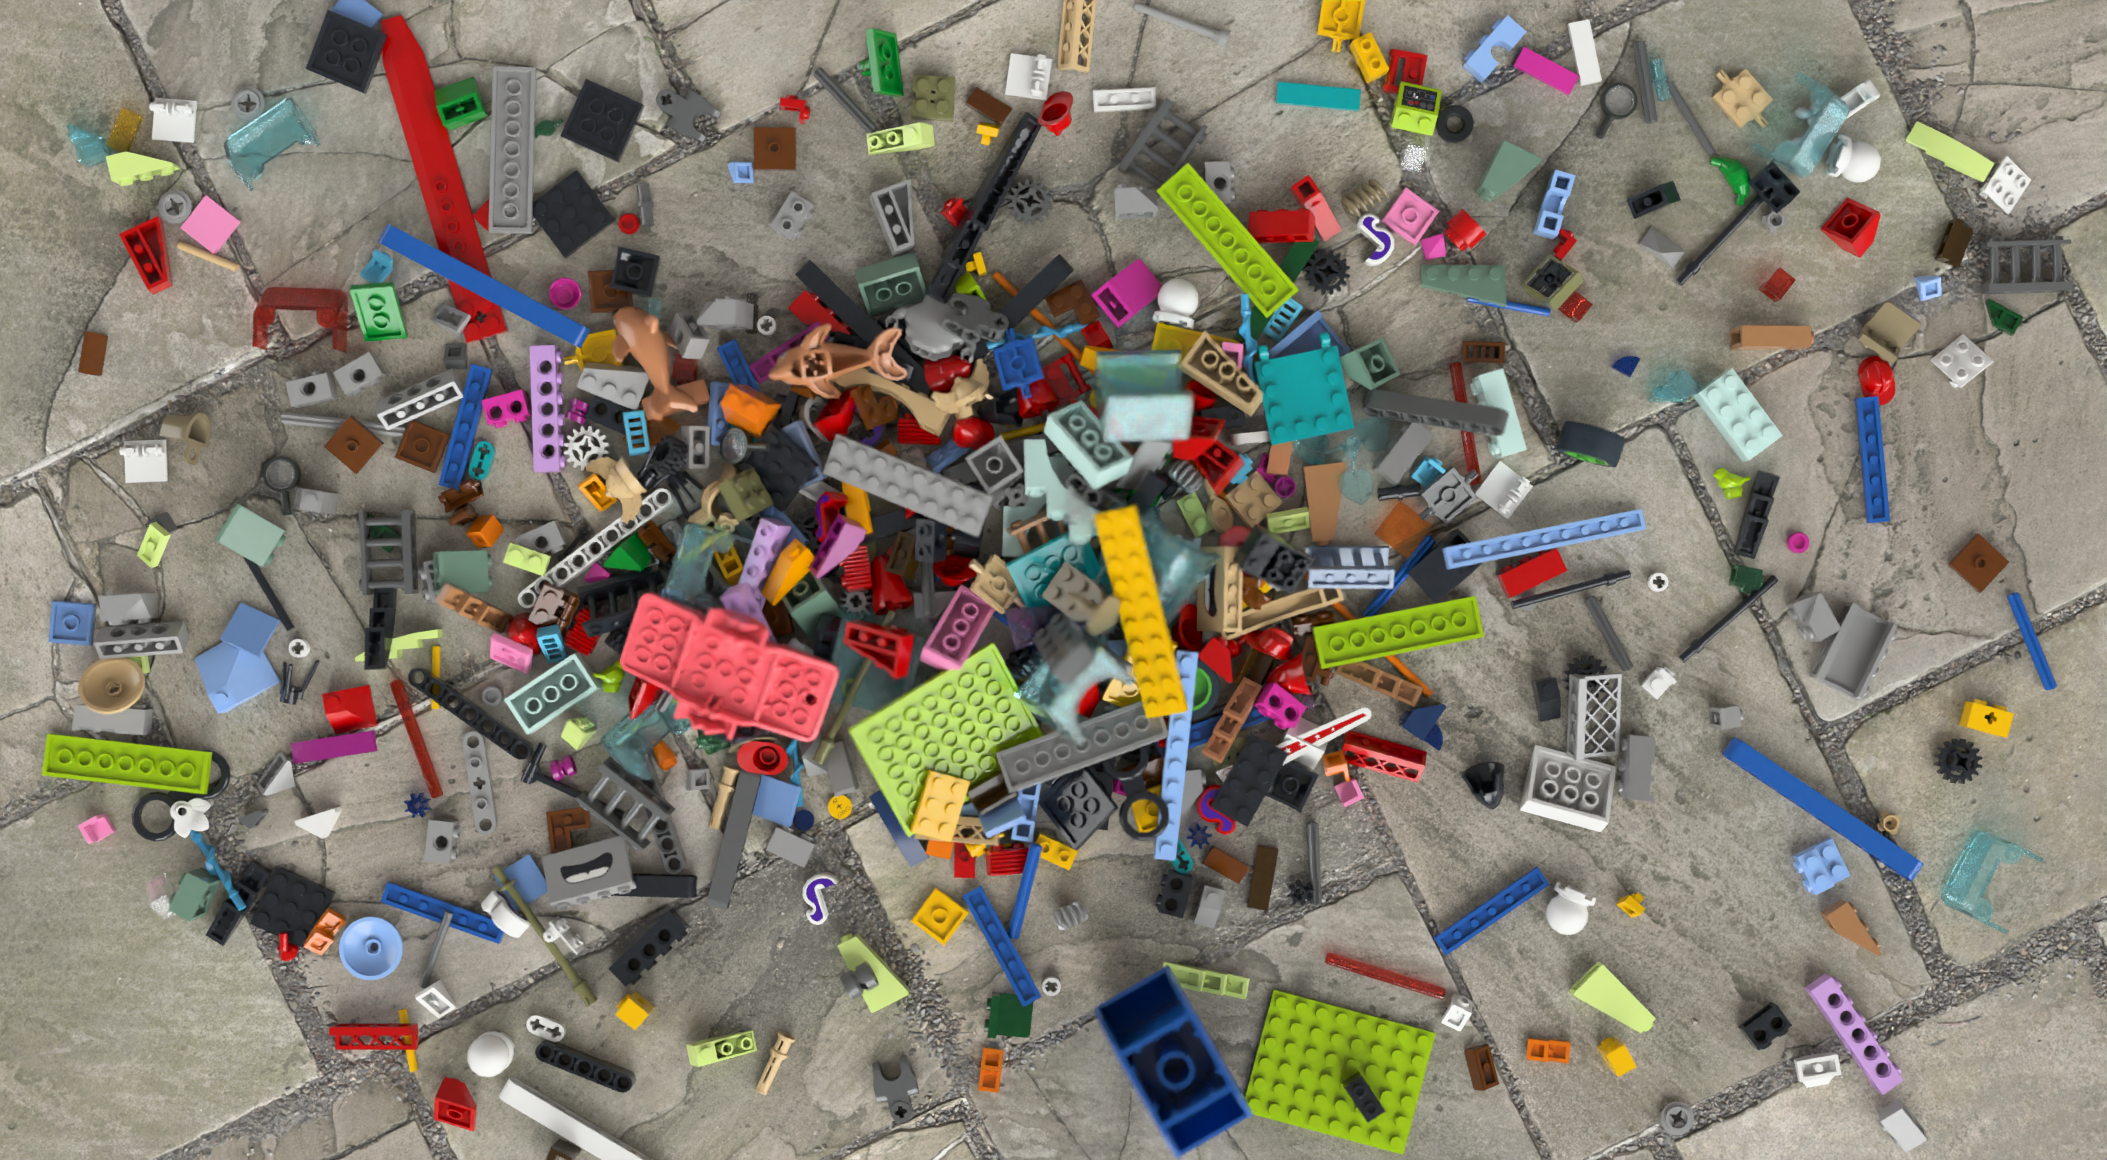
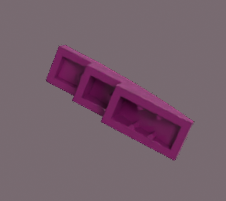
M817 321L751 364L749 368L758 382L761 384L769 379V373L775 367L779 356L785 351L800 346L810 332L816 327L821 326L820 322ZM828 335L826 336L824 342L830 339Z
M372 730L291 743L293 763L296 764L377 751L375 731Z

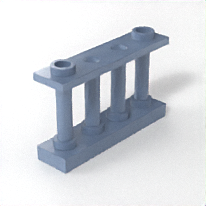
M1305 545V553L1314 558L1308 569V588L1393 589L1395 569L1394 566H1388L1389 546Z

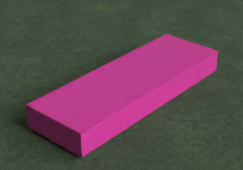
M1526 47L1522 48L1513 67L1566 95L1571 93L1579 75Z

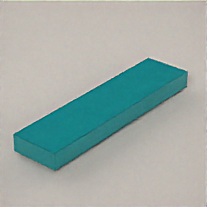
M1278 82L1275 104L1359 112L1361 89Z

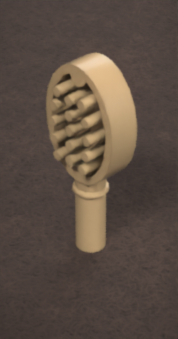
M1205 478L1203 483L1210 500L1207 505L1209 523L1215 531L1224 533L1233 526L1231 509L1224 500L1217 497L1216 492Z

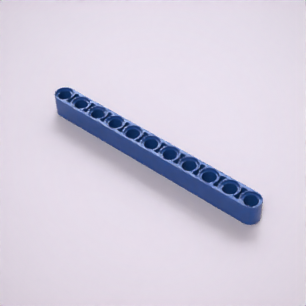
M388 223L378 240L384 246L579 348L582 347L590 332V329Z
M1733 737L1723 751L1722 755L1907 880L1912 882L1924 865L1920 860L1740 739Z

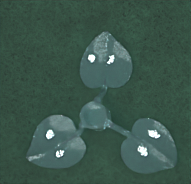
M1385 418L1364 420L1355 427L1354 437H1349L1345 444L1341 443L1330 450H1327L1329 440L1326 435L1293 441V446L1297 455L1303 461L1312 465L1322 464L1325 461L1326 454L1343 449L1344 455L1352 459V472H1345L1341 475L1338 483L1340 492L1346 498L1358 504H1364L1372 494L1374 483L1372 475L1367 469L1355 470L1356 456L1359 454L1362 445H1364L1365 449L1372 452L1380 451L1387 445L1390 420Z

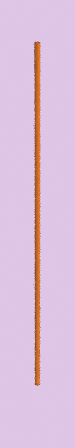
M998 271L993 275L992 278L1012 297L1019 293ZM1037 308L1030 312L1042 326L1057 329ZM1052 335L1080 361L1082 352L1067 337L1060 339L1058 336ZM1087 368L1141 421L1144 412L1105 374ZM1185 460L1205 479V476L1194 460ZM1223 490L1219 497L1222 500H1224L1228 504V506L1235 512V510L1224 498V496H1226L1228 493L1225 490ZM1306 571V573H1305L1304 576H1303V578H1304L1307 582H1308V571ZM1342 603L1331 604L1347 621L1357 619ZM1395 655L1385 656L1411 683L1424 688L1422 693L1427 698L1432 695L1433 692Z

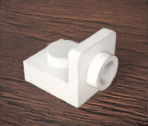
M1656 667L1640 686L1654 699L1658 700L1671 684L1674 685L1677 681L1673 678L1674 673L1668 668Z
M1454 993L1451 997V1004L1444 1013L1441 1023L1461 1031L1472 1014V1001L1465 996H1459Z

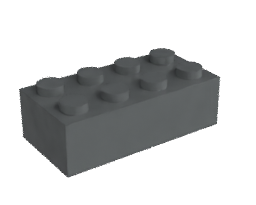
M1064 612L1053 616L1050 623L1045 628L1038 630L1033 638L1048 669L1066 688L1070 687L1099 660L1081 627Z

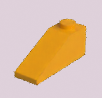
M713 525L703 532L707 538L717 529ZM726 532L710 547L725 579L733 587L738 585L745 563L729 533Z
M795 538L780 553L761 592L773 606L810 571L809 567L815 556L798 539Z

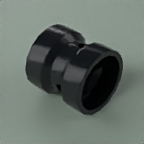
M1163 472L1160 477L1166 480L1167 484L1160 494L1162 499L1168 501L1180 486L1176 482L1170 481L1169 476Z

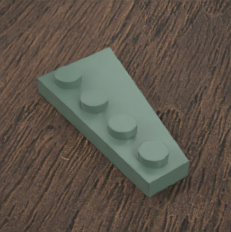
M1421 264L1420 280L1421 287L1443 293L1450 292L1464 298L1471 297L1479 299L1480 302L1496 303L1501 307L1506 306L1505 265Z

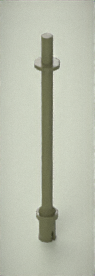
M888 610L881 625L890 627L896 613ZM865 657L827 735L819 740L820 745L812 760L821 765L825 764L831 749L835 748L834 738L870 668L872 660L868 657Z
M499 865L494 867L492 871L503 885L499 890H507L573 982L572 990L574 993H578L586 1007L594 1003L598 998L587 985L588 981L577 975L554 941L547 942L544 940L543 935L546 930L513 884L517 880L514 878L510 881Z

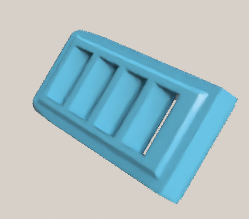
M1290 298L1275 311L1262 332L1279 343L1303 306ZM1287 304L1296 311L1292 313L1284 305ZM1282 311L1283 313L1291 317L1290 320H1287L1286 318L1281 316L1279 312ZM1275 318L1286 324L1283 328L1274 321ZM1272 325L1273 327L1281 331V333L1278 335L1277 333L1269 329V327Z
M644 410L623 412L629 456L649 454L650 445ZM641 418V421L629 423L628 419ZM642 426V430L630 431V428ZM643 435L644 437L642 439L631 440L632 436ZM645 444V447L633 448L632 445Z
M558 625L537 628L536 636L548 664L560 662L569 657Z

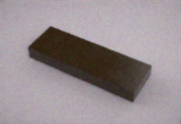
M1257 845L1247 902L1248 908L1268 911L1278 848Z

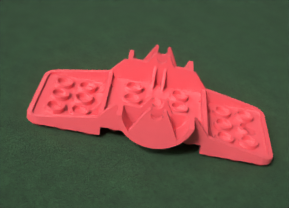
M649 592L641 597L620 663L625 671L670 692L679 701L674 718H688L694 730L702 729L705 731L704 734L724 732L729 740H732L737 725L757 726L805 742L812 741L817 737L839 677V670L835 664L788 645L782 644L780 646L766 640L769 629L762 622L746 614L729 609L712 608L709 611L708 617L703 615L704 612L655 593ZM814 694L817 698L816 704L811 705L807 703L806 695Z

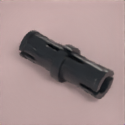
M1420 483L1404 486L1396 484V487L1377 488V493L1385 494L1378 495L1379 502L1391 499L1400 501L1407 497H1420V491L1418 490L1421 489Z

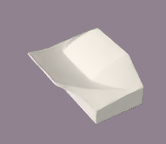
M1818 1053L1802 1056L1794 1060L1798 1081L1803 1082L1807 1088L1829 1084L1834 1076L1842 1075L1837 1053Z

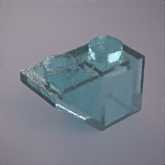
M72 124L66 125L69 131L67 136L70 142L75 145L77 150L75 155L81 164L92 168L106 162L105 156L112 155L105 138Z
M1684 369L1677 372L1674 370L1665 378L1667 382L1663 386L1658 385L1651 391L1652 396L1648 401L1650 403H1684L1701 387Z

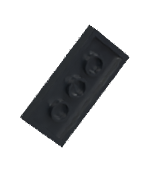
M1250 733L1210 807L1248 827L1288 753Z

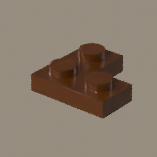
M1082 279L1045 298L1054 318L1071 309L1076 313L1082 326L1101 317Z
M870 384L850 391L866 430L899 418L892 399L877 403Z
M578 807L546 812L551 854L573 849L571 830L592 827L590 811Z

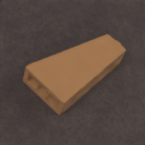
M1741 325L1730 330V351L1807 349L1812 347L1814 343V332L1811 331V326Z
M1346 462L1302 468L1306 507L1309 510L1311 542H1316V546L1328 545L1329 540L1334 539Z

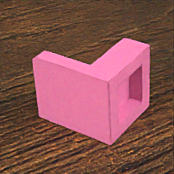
M1222 342L1221 348L1224 353L1241 370L1244 344Z
M1353 777L1350 778V782L1343 781L1334 785L1336 793L1345 807L1364 798L1356 779Z
M106 813L96 815L78 825L88 844L98 842L116 832Z

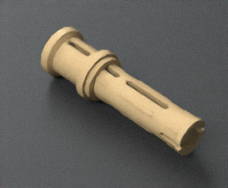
M723 765L724 772L721 781L717 784L719 791L708 826L714 829H721L731 793L736 790L735 783L741 769L730 765Z
M784 1031L778 1032L777 1035L779 1037L775 1046L770 1049L771 1057L755 1087V1091L760 1094L766 1095L782 1060L787 1059L790 1045L796 1040L794 1036Z

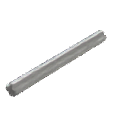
M283 412L281 415V422L285 424L339 429L347 420ZM358 420L374 434L403 437L407 428L404 425H399L387 431L382 423Z

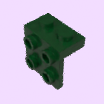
M992 992V998H987L986 1011H990V1019H985L984 1032H988V1038L996 1039V1035L1028 1038L1031 1031L1033 1002L1023 1007L1016 994Z

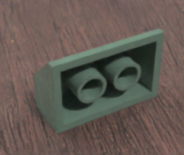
M915 252L855 270L857 282L869 317L889 311L891 308L896 309L922 301L927 295L925 294L927 290Z

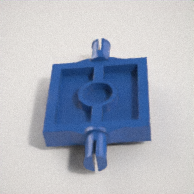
M1007 329L1005 333L1008 343L993 349L1003 390L1007 391L1016 387L1021 388L1023 399L1032 397L1028 385L1045 378L1036 343L1033 337L1016 340L1014 329Z

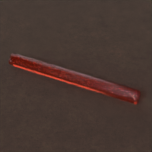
M1461 362L1451 363L1449 367L1455 401L1468 403ZM1461 430L1468 473L1474 469L1479 475L1470 482V485H1479L1482 483L1474 434L1473 432Z
M402 680L390 682V687L432 798L440 797L443 795V791Z
M1327 953L1325 957V963L1437 999L1443 1000L1446 994V990L1442 987L1336 954Z

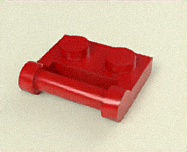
M1390 49L1389 71L1382 91L1398 94L1399 86L1394 85L1400 58L1405 59L1401 81L1422 85L1428 55Z
M1071 352L1042 368L1045 379L1059 399L1060 404L1058 407L1091 390L1089 383L1086 384L1077 368ZM1065 363L1079 387L1075 391L1060 367Z

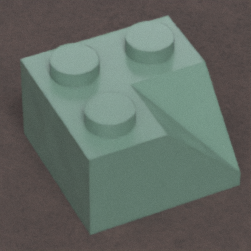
M1383 337L1340 357L1348 377L1370 390L1401 375Z
M202 867L184 873L179 879L178 884L180 886L177 892H174L169 899L170 906L168 911L188 921L204 917L222 883L219 876L211 875Z

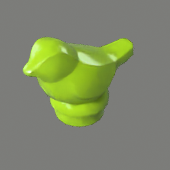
M1724 468L1716 469L1713 477L1717 479L1718 486L1723 489L1725 499L1742 497L1743 489L1741 486L1744 482L1751 479L1750 476L1741 477L1728 472Z
M618 659L613 665L605 668L600 673H592V676L602 680L604 692L615 693L620 691L621 680L625 678V670L621 666L620 659Z

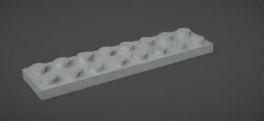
M493 66L489 233L532 234L536 108L535 67Z
M836 434L823 471L825 475L977 537L980 535L994 497L842 434Z
M1140 701L996 753L1009 793L1162 740L1167 738L1169 733L1163 717L1147 718L1143 702Z

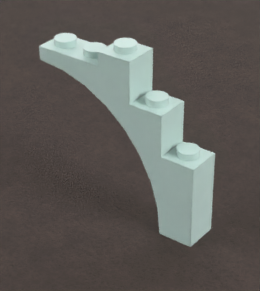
M1045 439L1024 440L1025 495L1040 497L1042 494H1046L1047 518H1052L1055 521L1068 518L1069 542L1085 544L1090 542L1091 533L1099 536L1094 514L1100 512L1076 499L1061 484L1050 464Z
M1052 453L1051 457H1048L1057 478L1065 487V481L1076 468L1073 465L1068 466V459L1064 457L1063 453ZM1042 494L1040 497L1027 495L1029 499L1025 503V507H1022L1021 504H1018L1016 507H1010L1009 504L1004 506L1002 557H1020L1024 555L1017 535L1011 536L1007 533L1006 528L1011 527L1010 524L1014 521H1024L1037 515L1046 504V494ZM1029 529L1024 530L1026 537L1028 535Z

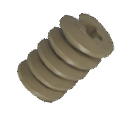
M1369 179V185L1363 183L1362 189L1356 188L1355 194L1350 192L1348 199L1346 197L1341 199L1343 210L1352 222H1354V214L1359 218L1361 217V209L1365 213L1368 212L1367 205L1375 208V200L1381 204V196H1384L1386 199L1389 198L1384 187L1375 179Z

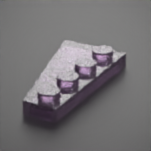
M1054 605L1004 609L1016 650L1035 644L1033 638L1037 631L1045 628L1053 616L1060 614L1062 611ZM1075 621L1081 629L1086 628L1087 623Z

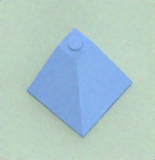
M222 642L195 657L208 697L218 714L234 709L281 682L264 651L260 658L226 642Z

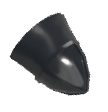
M1016 388L995 392L992 395L994 398L991 400L987 398L977 409V414L980 418L990 423L1020 428L1023 425L1024 418L1019 414Z
M1480 763L1466 769L1462 773L1461 777L1479 803L1491 810H1494L1500 804L1504 795L1505 766L1502 763Z

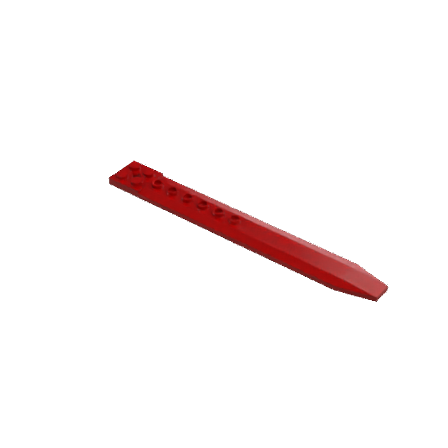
M402 15L382 20L381 32L388 35L382 50L383 66L439 251L492 278L477 226L472 217L473 213L447 128L443 126L436 107L435 87L425 54ZM448 279L456 309L471 316L463 330L466 343L469 344L508 332L501 306ZM479 312L486 314L483 323L480 320H476Z

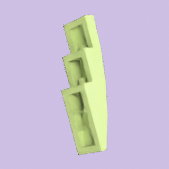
M1918 121L1906 138L1907 143L1925 150V154L1945 162V166L1983 183L1994 166L1992 161L1971 148Z
M436 629L416 632L392 639L388 659L403 658L402 649L422 648V639L442 638L443 630ZM365 652L356 656L355 661H364Z
M1164 962L1163 968L1169 965L1182 988L1222 996L1227 995L1240 999H1246L1250 980L1248 977Z

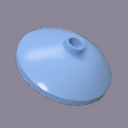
M372 916L358 919L350 924L342 934L339 944L340 958L345 968L354 976L364 980L381 979L393 972L399 965L403 955L402 937L397 928L383 918ZM373 943L378 944L377 950L372 947Z

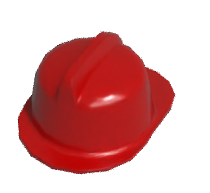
M1061 91L1051 95L1042 107L1038 118L1039 125L1045 126L1049 132L1060 136L1062 131L1069 127L1072 121L1070 111L1073 104L1072 94L1067 91Z
M1870 356L1864 359L1858 368V377L1864 398L1878 396L1879 406L1889 403L1895 394V381L1891 366L1887 361L1878 356Z
M946 555V560L933 564L934 573L941 578L945 585L951 587L965 584L969 579L978 574L969 567V563L973 559L958 555Z
M1187 604L1181 609L1179 622L1173 626L1171 636L1173 641L1177 642L1176 650L1189 649L1190 651H1199L1202 645L1203 631H1197V607L1193 604Z
M1271 627L1265 631L1256 629L1245 634V640L1252 648L1279 660L1290 659L1292 655L1290 646L1293 642V636L1282 628Z
M750 741L739 748L737 762L747 772L776 775L786 768L788 757L780 745L772 742Z

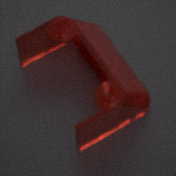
M270 287L263 292L253 313L252 347L267 350L268 326L275 321L276 310L317 311V322L320 326L333 329L332 349L342 353L347 352L348 297L345 292L339 289Z

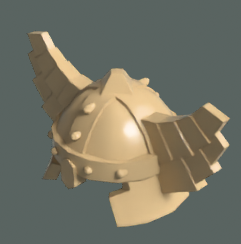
M982 358L975 360V367L969 378H961L959 376L955 378V384H953L950 393H933L931 398L935 400L934 404L939 407V410L946 412V414L955 413L956 420H960L973 415L971 405L986 398L990 400L994 398L986 391L990 382L989 371H987V366L983 363Z
M622 456L619 461L609 457H597V460H590V465H585L586 471L599 474L606 480L605 495L607 497L620 499L623 509L622 521L628 524L629 520L634 521L636 515H639L640 508L643 507L641 493L647 492L648 489L644 488L631 473L628 461Z
M726 462L723 465L720 480L711 483L706 489H703L704 492L701 497L702 507L695 514L691 515L687 521L691 523V526L697 528L700 526L705 527L711 521L714 523L718 522L719 515L723 513L716 503L718 495L721 494L718 485L737 475V468L733 464Z

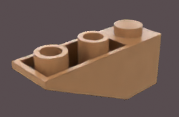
M1839 900L1820 913L1831 931L1875 955H1882L1879 950L1880 944L1874 937H1870L1867 932L1869 930L1868 926L1862 919L1859 920L1856 915L1857 909L1851 902Z

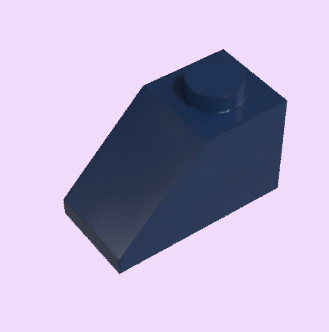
M1438 703L1411 708L1410 711L1406 710L1400 718L1401 724L1399 726L1423 741L1447 706Z

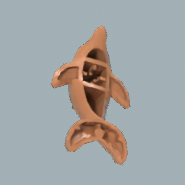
M625 306L620 308L611 317L618 332L613 342L612 352L616 360L622 362L630 351L649 376L655 388L647 405L650 416L660 421L663 418L664 412L670 407L697 412L698 404L695 399L684 391L670 385L668 346L676 349L677 347L672 337L659 328L658 317L649 315L640 307Z
M829 324L816 327L810 332L800 346L785 351L780 355L775 367L769 373V377L774 380H781L788 384L807 385L814 393L825 398H839L841 396V393L829 382L830 380L866 366H871L881 376L889 380H901L908 373L895 362L891 354L894 344L901 336L902 330L889 328L881 332L867 349H861L842 344L823 343L831 328Z

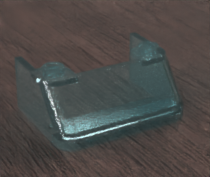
M1798 71L1795 82L1811 90L1810 102L1819 108L1820 111L1798 146L1785 141L1778 144L1774 152L1754 142L1751 151L1770 162L1773 161L1777 166L1799 178H1806L1812 174L1848 117L1849 107L1828 87Z
M287 98L230 136L224 142V149L229 167L244 185L252 191L254 190L252 180H258L263 176L264 164L297 142L300 145H310L314 142L316 146H319L320 141L316 130L293 98Z
M698 523L687 524L682 532L664 590V597L708 615L710 609L714 607V599L709 593L703 592L702 588L713 552L724 553L729 551L733 546L734 539L748 544H752L753 540Z
M674 697L665 712L661 713L654 708L655 701L634 720L629 719L628 713L602 736L600 742L604 749L629 774L650 780L652 776L646 767L647 762L643 756L669 733L683 734L691 726L688 718H674L679 703Z
M1975 831L1967 841L1941 893V900L1944 905L1995 931L2006 934L2008 930L1989 921L1993 914V907L1991 903L1982 899L2000 861L2006 864H2016L2022 856L2038 862H2043L2044 858L1988 832Z

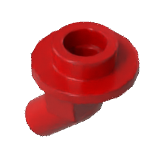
M1245 634L1237 640L1234 638L1227 640L1231 657L1235 658L1243 651L1241 647L1247 643Z
M288 932L279 933V946L277 948L279 957L283 961H290L297 955L299 947L291 942L288 943Z

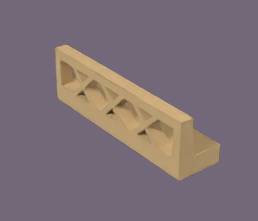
M1063 0L1057 69L1062 71L1073 69L1084 73L1089 72L1096 0H1089L1087 4L1085 0ZM1083 13L1087 16V23L1085 25L1082 21ZM1082 33L1085 37L1084 45L1080 42V34ZM1079 54L1083 58V66L1077 65Z
M959 816L951 842L998 846L1000 833L994 835V840H985L981 835L984 829L979 818ZM963 829H974L976 833L970 838H964L960 831ZM915 833V839L945 841Z

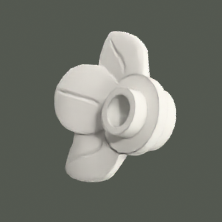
M193 798L188 802H175L170 808V815L175 820L174 829L176 833L186 838L191 829L194 831L209 829L208 819L203 813L210 808L211 804L200 798ZM181 807L185 809L183 815L178 814V809Z

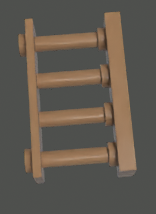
M1046 510L1024 521L1017 520L1010 524L1011 527L1006 528V531L1011 536L1017 535L1024 554L1031 551V547L1024 530L1035 526L1042 544H1045L1050 539L1043 522L1051 518H1047ZM1064 520L1056 521L1061 535L1068 531ZM1099 536L1091 538L1089 543L1092 549L1101 545Z

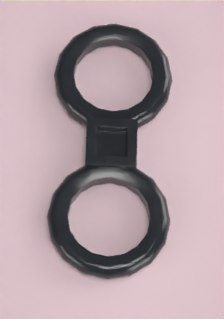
M1147 745L1139 747L1141 754L1139 764L1129 772L1115 770L1111 767L1108 759L1100 761V765L1106 774L1122 782L1127 798L1121 804L1119 811L1120 825L1127 835L1139 841H1149L1157 838L1167 828L1169 821V810L1166 803L1156 793L1147 791L1142 777V773L1147 768L1149 761V751ZM1139 800L1152 801L1160 810V822L1150 832L1136 831L1128 822V810L1133 803Z
M202 750L212 752V760L217 763L221 770L219 784L214 789L208 791L207 794L170 791L168 793L151 792L141 797L134 805L131 815L132 824L136 832L144 839L154 842L164 841L172 837L176 833L174 829L175 820L172 819V823L167 830L161 833L151 832L142 823L141 814L143 808L153 800L163 801L171 808L177 801L188 802L193 798L207 800L219 796L228 787L231 777L230 767L224 757L214 751ZM183 807L178 809L179 815H182Z

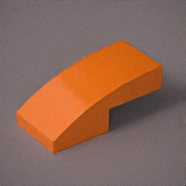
M328 908L311 930L303 946L322 956L334 942V935L346 923V916Z
M1528 1038L1526 1060L1569 1064L1571 1041Z
M983 1048L978 1091L999 1093L1004 1050Z

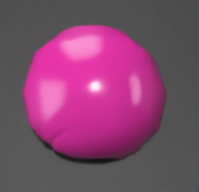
M565 277L554 281L549 290L551 303L558 309L563 310L576 307L581 299L579 284L573 279Z

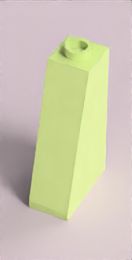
M850 933L840 938L841 942L838 944V948L849 970L855 971L856 966L867 961L878 979L879 986L870 991L865 989L862 994L871 1013L909 995V987L859 934L853 936Z
M1599 961L1569 990L1575 997L1639 1033L1648 1031L1656 1019Z

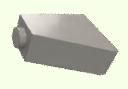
M296 487L293 508L335 515L339 494Z
M834 738L836 746L834 749H831L826 759V764L835 797L856 791L859 786L845 741H839L838 738Z

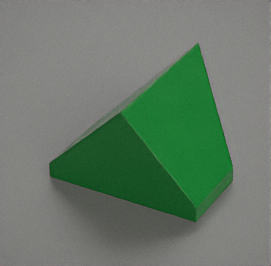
M636 532L622 543L604 562V567L642 571L651 563V558L645 543L638 537L639 534Z

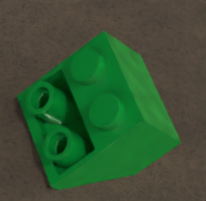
M474 76L434 91L436 107L443 126L449 131L489 117Z

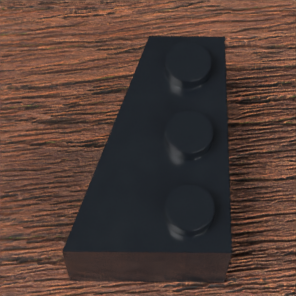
M966 484L969 487L987 493L982 486ZM985 522L978 537L960 529H953L951 541L955 542L954 555L975 560L977 557H980Z

